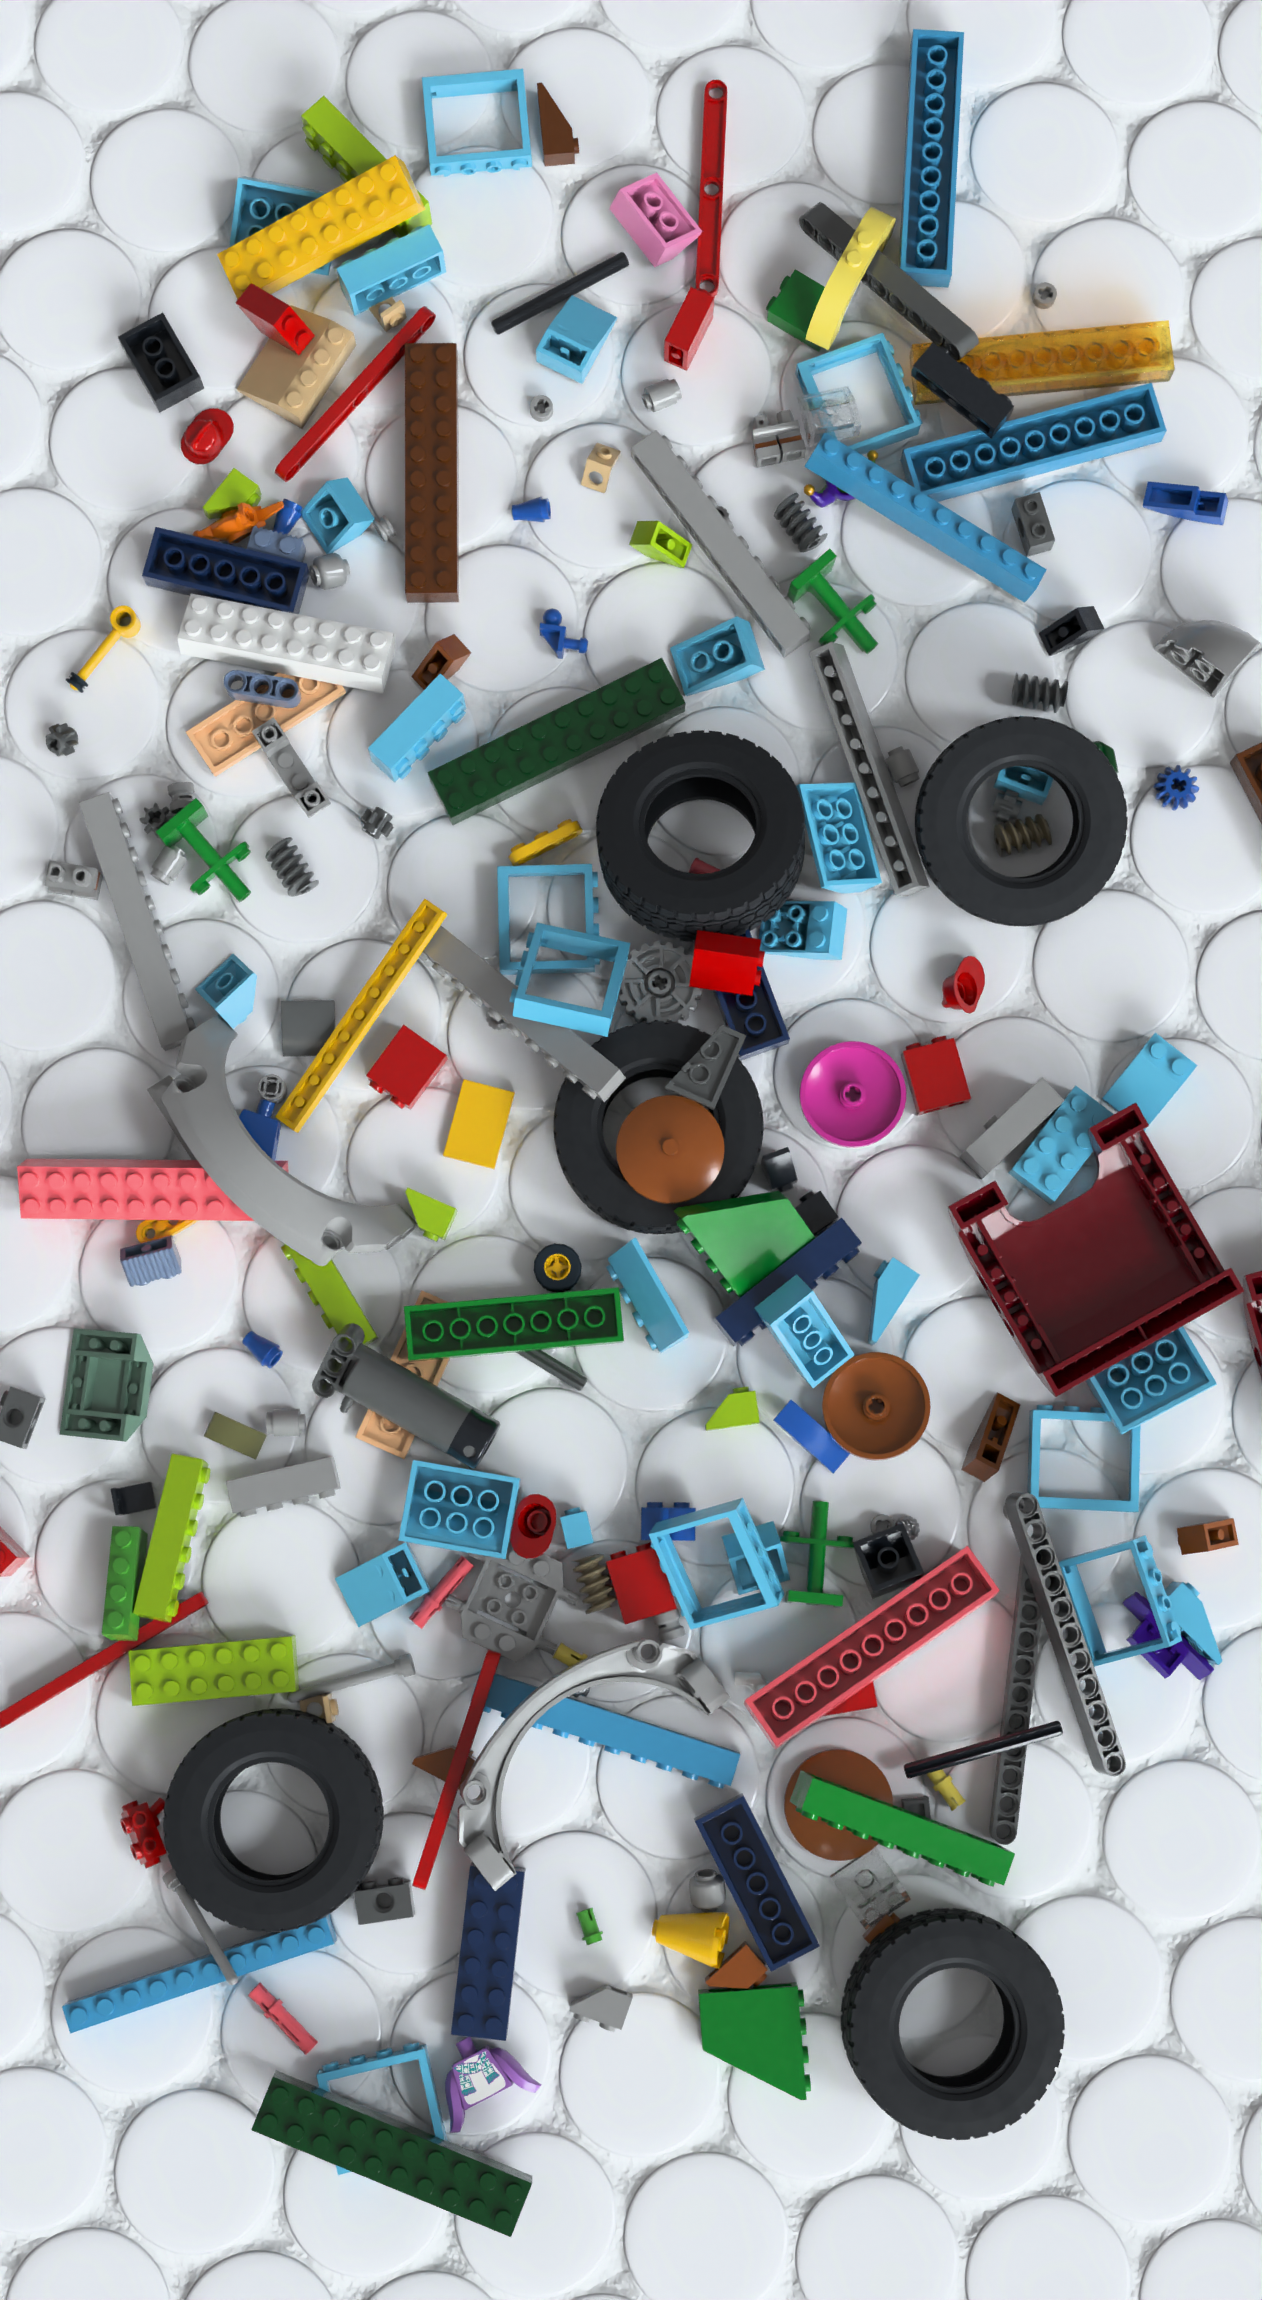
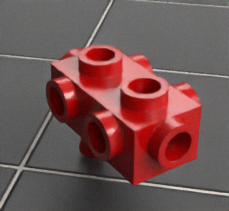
M159 1798L150 1808L147 1802L139 1805L137 1800L122 1806L123 1813H121L122 1819H120L122 1829L131 1838L133 1844L130 1845V1849L134 1859L139 1860L141 1865L144 1864L145 1868L160 1863L159 1857L167 1853L157 1829L160 1825L157 1815L165 1806V1801L162 1798Z

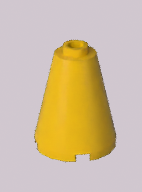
M728 1913L664 1914L660 1916L659 1920H654L652 1936H656V1942L712 1968L719 1969L725 1956L722 1950L724 1944L728 1942L730 1918L727 1916Z

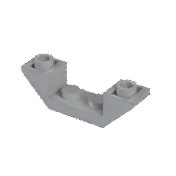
M274 717L252 731L271 764L309 818L331 804L317 781L315 782L291 746L287 736Z

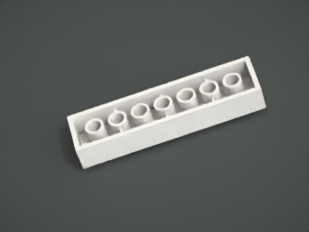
M192 593L190 594L177 638L181 654L383 694L396 649L394 633Z

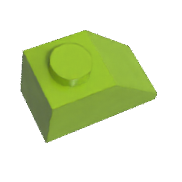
M233 468L202 508L207 518H221L223 513L238 509L237 505L240 503L250 504L251 507L257 506L262 494L259 485Z
M637 521L629 543L630 546L643 555L679 568L685 567L692 547L690 542L660 521Z
M407 1187L405 1193L418 1227L424 1231L422 1236L435 1242L439 1238L445 1240L458 1212L457 1209Z
M749 1387L734 1388L733 1394H728L707 1422L705 1430L759 1424L755 1391H749Z

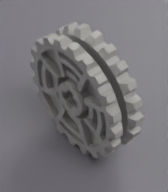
M654 941L653 946L649 947L647 943L641 945L640 951L633 949L630 952L631 958L627 960L619 991L621 994L619 1001L621 1005H627L625 1012L628 1016L635 1015V1022L642 1023L644 1021L651 1023V1021H664V1023H678L679 1019L686 1021L689 1018L690 1010L695 1012L698 1003L695 1000H701L702 990L696 987H689L693 956L692 954L685 955V948L682 946L676 949L673 948V942L667 941L666 945H661L660 941ZM655 981L666 982L664 989L660 990L658 987H653L656 986Z

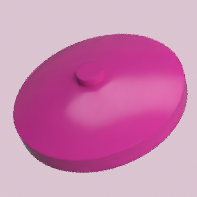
M856 1041L838 1043L821 1051L806 1068L800 1085L801 1110L812 1130L827 1142L846 1148L869 1146L886 1137L899 1122L906 1103L905 1081L895 1061L878 1047Z

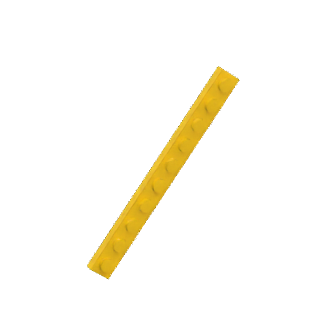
M424 898L275 1117L297 1133L301 1130L448 915Z

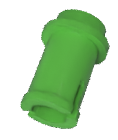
M593 1907L576 1913L584 1934L582 1940H585L587 1945L601 1941L603 1931H599Z

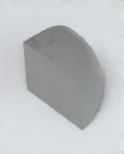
M1197 620L1180 625L1170 631L1154 649L1214 698L1252 655L1260 642L1249 633L1230 624L1215 620Z

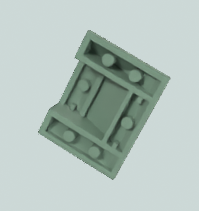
M74 1328L60 1435L127 1442L147 1417L154 1364L141 1334Z

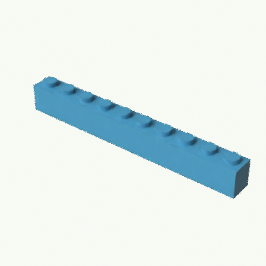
M824 433L804 466L1024 603L1037 589L1047 570L827 433Z
M495 1673L483 1711L490 1713L491 1709L501 1711V1717L507 1718L538 1687ZM566 1697L547 1710L532 1726L542 1730L543 1725L553 1728V1734L568 1738L569 1734L578 1736V1742L594 1747L595 1742L605 1745L604 1750L613 1754L620 1755L621 1751L630 1753V1759L641 1763H646L647 1759L657 1762V1768L672 1772V1768L682 1770V1776L698 1780V1777L701 1776L709 1779L708 1784L722 1789L725 1784L731 1786L740 1758V1752L570 1697Z
M330 1914L307 1926L288 1931L272 1932L222 1950L236 1975L241 1976L333 1945L337 1941ZM210 1953L68 2001L62 2008L71 2034L227 1980Z

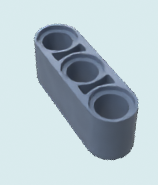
M232 670L224 677V686L228 695L235 700L282 708H294L301 701V693L297 683L289 678L240 670ZM233 682H243L241 688L237 690L231 689ZM261 685L269 686L268 691L263 694L257 693L256 690ZM287 689L295 691L294 695L290 698L282 697L283 692Z

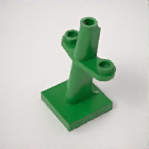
M829 549L791 582L787 597L794 604L804 594L810 592L836 620L837 623L819 639L818 642L821 646L835 642L838 639L836 634L843 629L860 650L868 654L878 645V642L856 616L862 611L865 615L877 605L874 601L875 597L870 594L852 610L846 605L825 579V576L832 571L837 557Z
M195 798L159 828L156 833L163 844L169 848L172 844L175 845L184 838L210 868L192 884L190 890L193 893H197L199 896L205 893L211 886L208 882L217 876L239 902H242L251 894V891L230 868L229 864L236 859L239 862L244 860L251 853L248 849L249 845L246 841L242 842L222 858L196 828L208 817L204 806Z
M813 1501L810 1538L799 1537L800 1532L783 1531V1536H780L781 1542L809 1544L805 1592L786 1591L785 1603L801 1602L807 1603L806 1605L816 1606L823 1604L833 1605V1607L837 1608L843 1606V1595L823 1593L826 1546L854 1549L853 1537L837 1536V1541L826 1540L829 1502Z

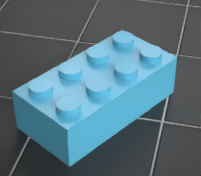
M430 224L425 227H416L410 234L401 238H393L385 246L378 249H370L363 256L355 260L349 259L336 268L341 290L354 315L362 313L390 297L393 298L446 273L443 250Z
M440 673L369 746L368 751L372 762L393 782H396L399 778L401 780L404 779L412 770L410 766L417 759L421 761L429 753V747L433 742L441 741L448 732L447 728L453 722L456 724L464 717L466 705L463 693Z
M1077 1086L1069 1092L1064 1099L1065 1101L1056 1109L1008 1172L1050 1205L1056 1201L1093 1152L1088 1129L1114 1115Z
M797 1274L754 1308L794 1368L812 1388L854 1356L851 1348L813 1290Z

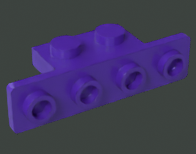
M1138 1592L1127 1597L1122 1602L1123 1605L1141 1623L1126 1640L1131 1645L1161 1638L1149 1601ZM1181 1635L1182 1641L1170 1647L1141 1654L1165 1679L1174 1672L1180 1663L1198 1680L1203 1679L1214 1671L1208 1660L1199 1654L1183 1635Z

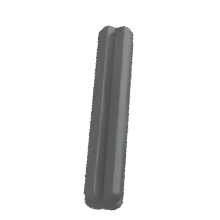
M542 1350L516 1352L578 1391H581L587 1382L586 1377Z

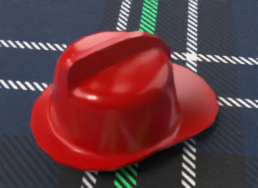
M209 408L199 413L187 427L181 439V450L184 456L195 464L212 462L233 434L234 424L231 417L225 411L218 408Z
M973 956L963 958L956 973L944 980L942 985L943 1007L963 1010L969 1014L975 1011L985 985L984 969L977 958Z
M531 1494L523 1498L517 1506L510 1543L513 1550L523 1558L531 1559L541 1556L549 1548L556 1526V1509L553 1502L546 1496Z

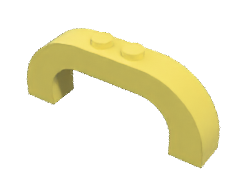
M873 207L866 212L824 288L811 319L806 340L829 350L840 330L845 311L877 250L883 252L890 240L896 218Z

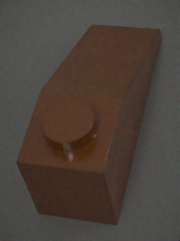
M537 83L544 165L546 167L575 164V154H579L578 138H573L572 127L543 83Z
M998 1392L995 1394L968 1448L962 1471L983 1482L999 1471L1021 1404Z

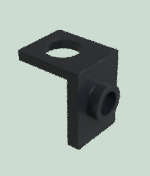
M152 1482L122 1488H111L115 1515L121 1516L156 1508Z

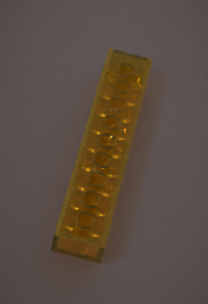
M1169 320L978 338V345L957 361L965 363L971 369V373L978 378H984L990 383L994 391L1007 397L1168 382L1175 370ZM933 342L912 344L909 355L911 372L913 365ZM912 377L915 405L944 402Z

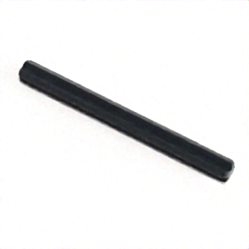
M620 252L492 320L493 330L497 335H500L571 297V295H575L626 268L629 265L627 256L624 252Z
M1054 1721L910 1762L904 1765L905 1775L910 1779L1061 1736L1063 1729L1059 1721Z

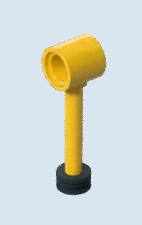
M122 605L112 611L110 615L112 631L77 675L71 672L72 677L66 679L73 690H78L81 693L84 692L82 688L88 686L85 680L121 636L131 638L139 632L141 622L132 608ZM123 618H131L129 625L120 626V621Z

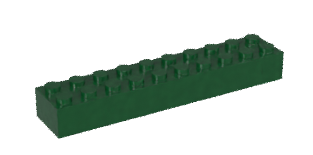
M660 658L427 773L452 825H455L685 712L686 703L664 660Z
M277 2070L272 2077L251 2129L254 2132L509 2237L512 2236L532 2185V2175L447 2140L435 2137V2135Z

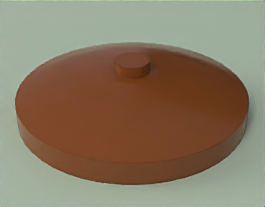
M658 1096L638 1105L624 1120L617 1137V1162L626 1182L641 1196L664 1204L686 1202L705 1192L717 1178L724 1159L722 1131L713 1115L701 1104L682 1096Z
M881 1352L857 1355L836 1369L826 1385L822 1403L824 1421L835 1442L842 1449L856 1457L874 1461L892 1459L910 1450L922 1437L929 1421L931 1408L927 1386L918 1371L905 1360L892 1354Z
M845 1749L825 1750L812 1755L802 1762L792 1774L784 1795L785 1817L795 1839L812 1854L834 1861L855 1859L875 1848L878 1843L872 1840L870 1835L868 1840L853 1835L852 1832L846 1830V1826L843 1827V1830H839L821 1821L819 1816L817 1821L801 1815L802 1813L795 1811L797 1806L789 1801L802 1770L893 1804L890 1785L878 1766L867 1757Z

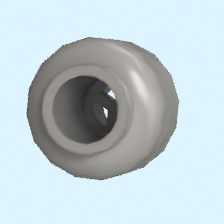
M337 553L316 557L313 565L309 568L314 585L319 586L323 590L344 585L347 575L350 574L347 560H342Z
M699 1870L690 1879V1899L694 1907L707 1913L717 1911L718 1907L724 1904L726 1900L724 1878L716 1873L715 1870Z

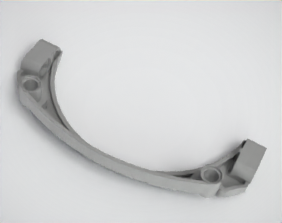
M216 1015L201 1023L186 1035L181 1043L175 1067L181 1075L177 1076L164 1092L162 1102L166 1106L181 1137L203 1169L217 1186L250 1218L278 1240L310 1259L318 1266L327 1265L335 1254L343 1248L349 1253L378 1252L384 1248L388 1250L418 1225L416 1221L399 1204L365 1206L344 1202L314 1190L275 1163L246 1130L229 1096L225 1078L226 1056L232 1041L238 1034L220 1015Z
M643 1638L599 1652L566 1668L540 1685L502 1722L482 1749L466 1779L460 1786V1796L465 1803L458 1807L457 1820L458 1842L494 1891L517 1874L504 1842L501 1824V1798L510 1761L527 1731L547 1710L566 1697L592 1686L613 1682H640L668 1689L684 1697L709 1716L730 1697L706 1664L700 1658H697L693 1651L663 1642L658 1644L653 1640ZM645 1644H650L653 1651L652 1655L644 1659L641 1656V1648ZM471 1785H479L480 1794L475 1799L467 1797V1790Z

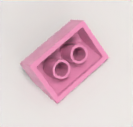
M654 173L619 189L609 208L654 267L674 259L702 233V230L658 173Z

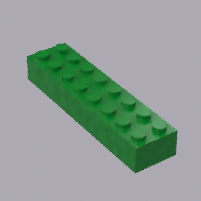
M619 1287L404 1306L409 1362L614 1344L624 1341Z
M802 1770L789 1801L797 1806L795 1811L802 1813L801 1815L817 1821L819 1816L821 1821L839 1830H843V1827L846 1826V1830L852 1832L853 1835L868 1840L870 1835L872 1840L890 1849L897 1845L896 1849L903 1851L902 1853L918 1859L921 1854V1858L935 1866L944 1868L946 1864L947 1868L965 1877H969L971 1873V1877L994 1887L995 1882L1001 1885L1005 1884L1015 1853L999 1844Z

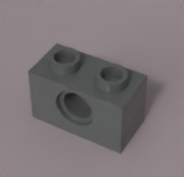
M1040 492L1015 499L1011 510L1026 557L1050 551L1055 538Z
M10 1386L9 1391L6 1390L0 1401V1406H3L0 1412V1441L27 1449L46 1398ZM18 1409L22 1414V1419L18 1424L14 1425L10 1420V1415L14 1410Z
M404 1877L388 1879V1884L377 1885V1881L361 1883V1888H357L354 1891L358 1924L363 1925L414 1917L415 1908L411 1880L404 1881ZM380 1893L389 1894L392 1899L391 1905L388 1907L381 1906L377 1901V1896Z

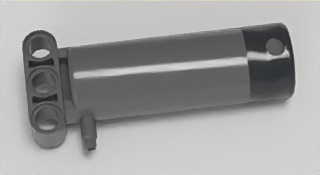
M354 1323L345 1325L333 1339L313 1380L312 1388L315 1394L322 1398H328L335 1391H338L345 1395L340 1407L342 1413H347L353 1402L356 1401L475 1469L494 1440L500 1428V1422L362 1344L365 1335L359 1325Z

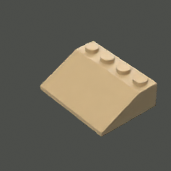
M291 305L290 307L315 335L300 355L295 354L269 338L241 381L237 391L303 429L356 347V341L353 332L336 322Z

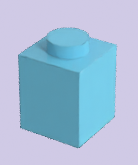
M580 1507L565 1510V1516L560 1517L567 1549L594 1543L587 1511L581 1512Z

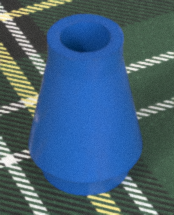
M538 497L512 505L514 521L524 520L544 523L545 520L551 519L549 499Z
M283 499L284 507L276 514L272 532L277 531V533L282 532L283 535H288L302 516L300 512L303 507L290 500Z
M250 1331L242 1341L262 1366L272 1368L282 1357L283 1351L279 1349L280 1346L257 1335L253 1331Z

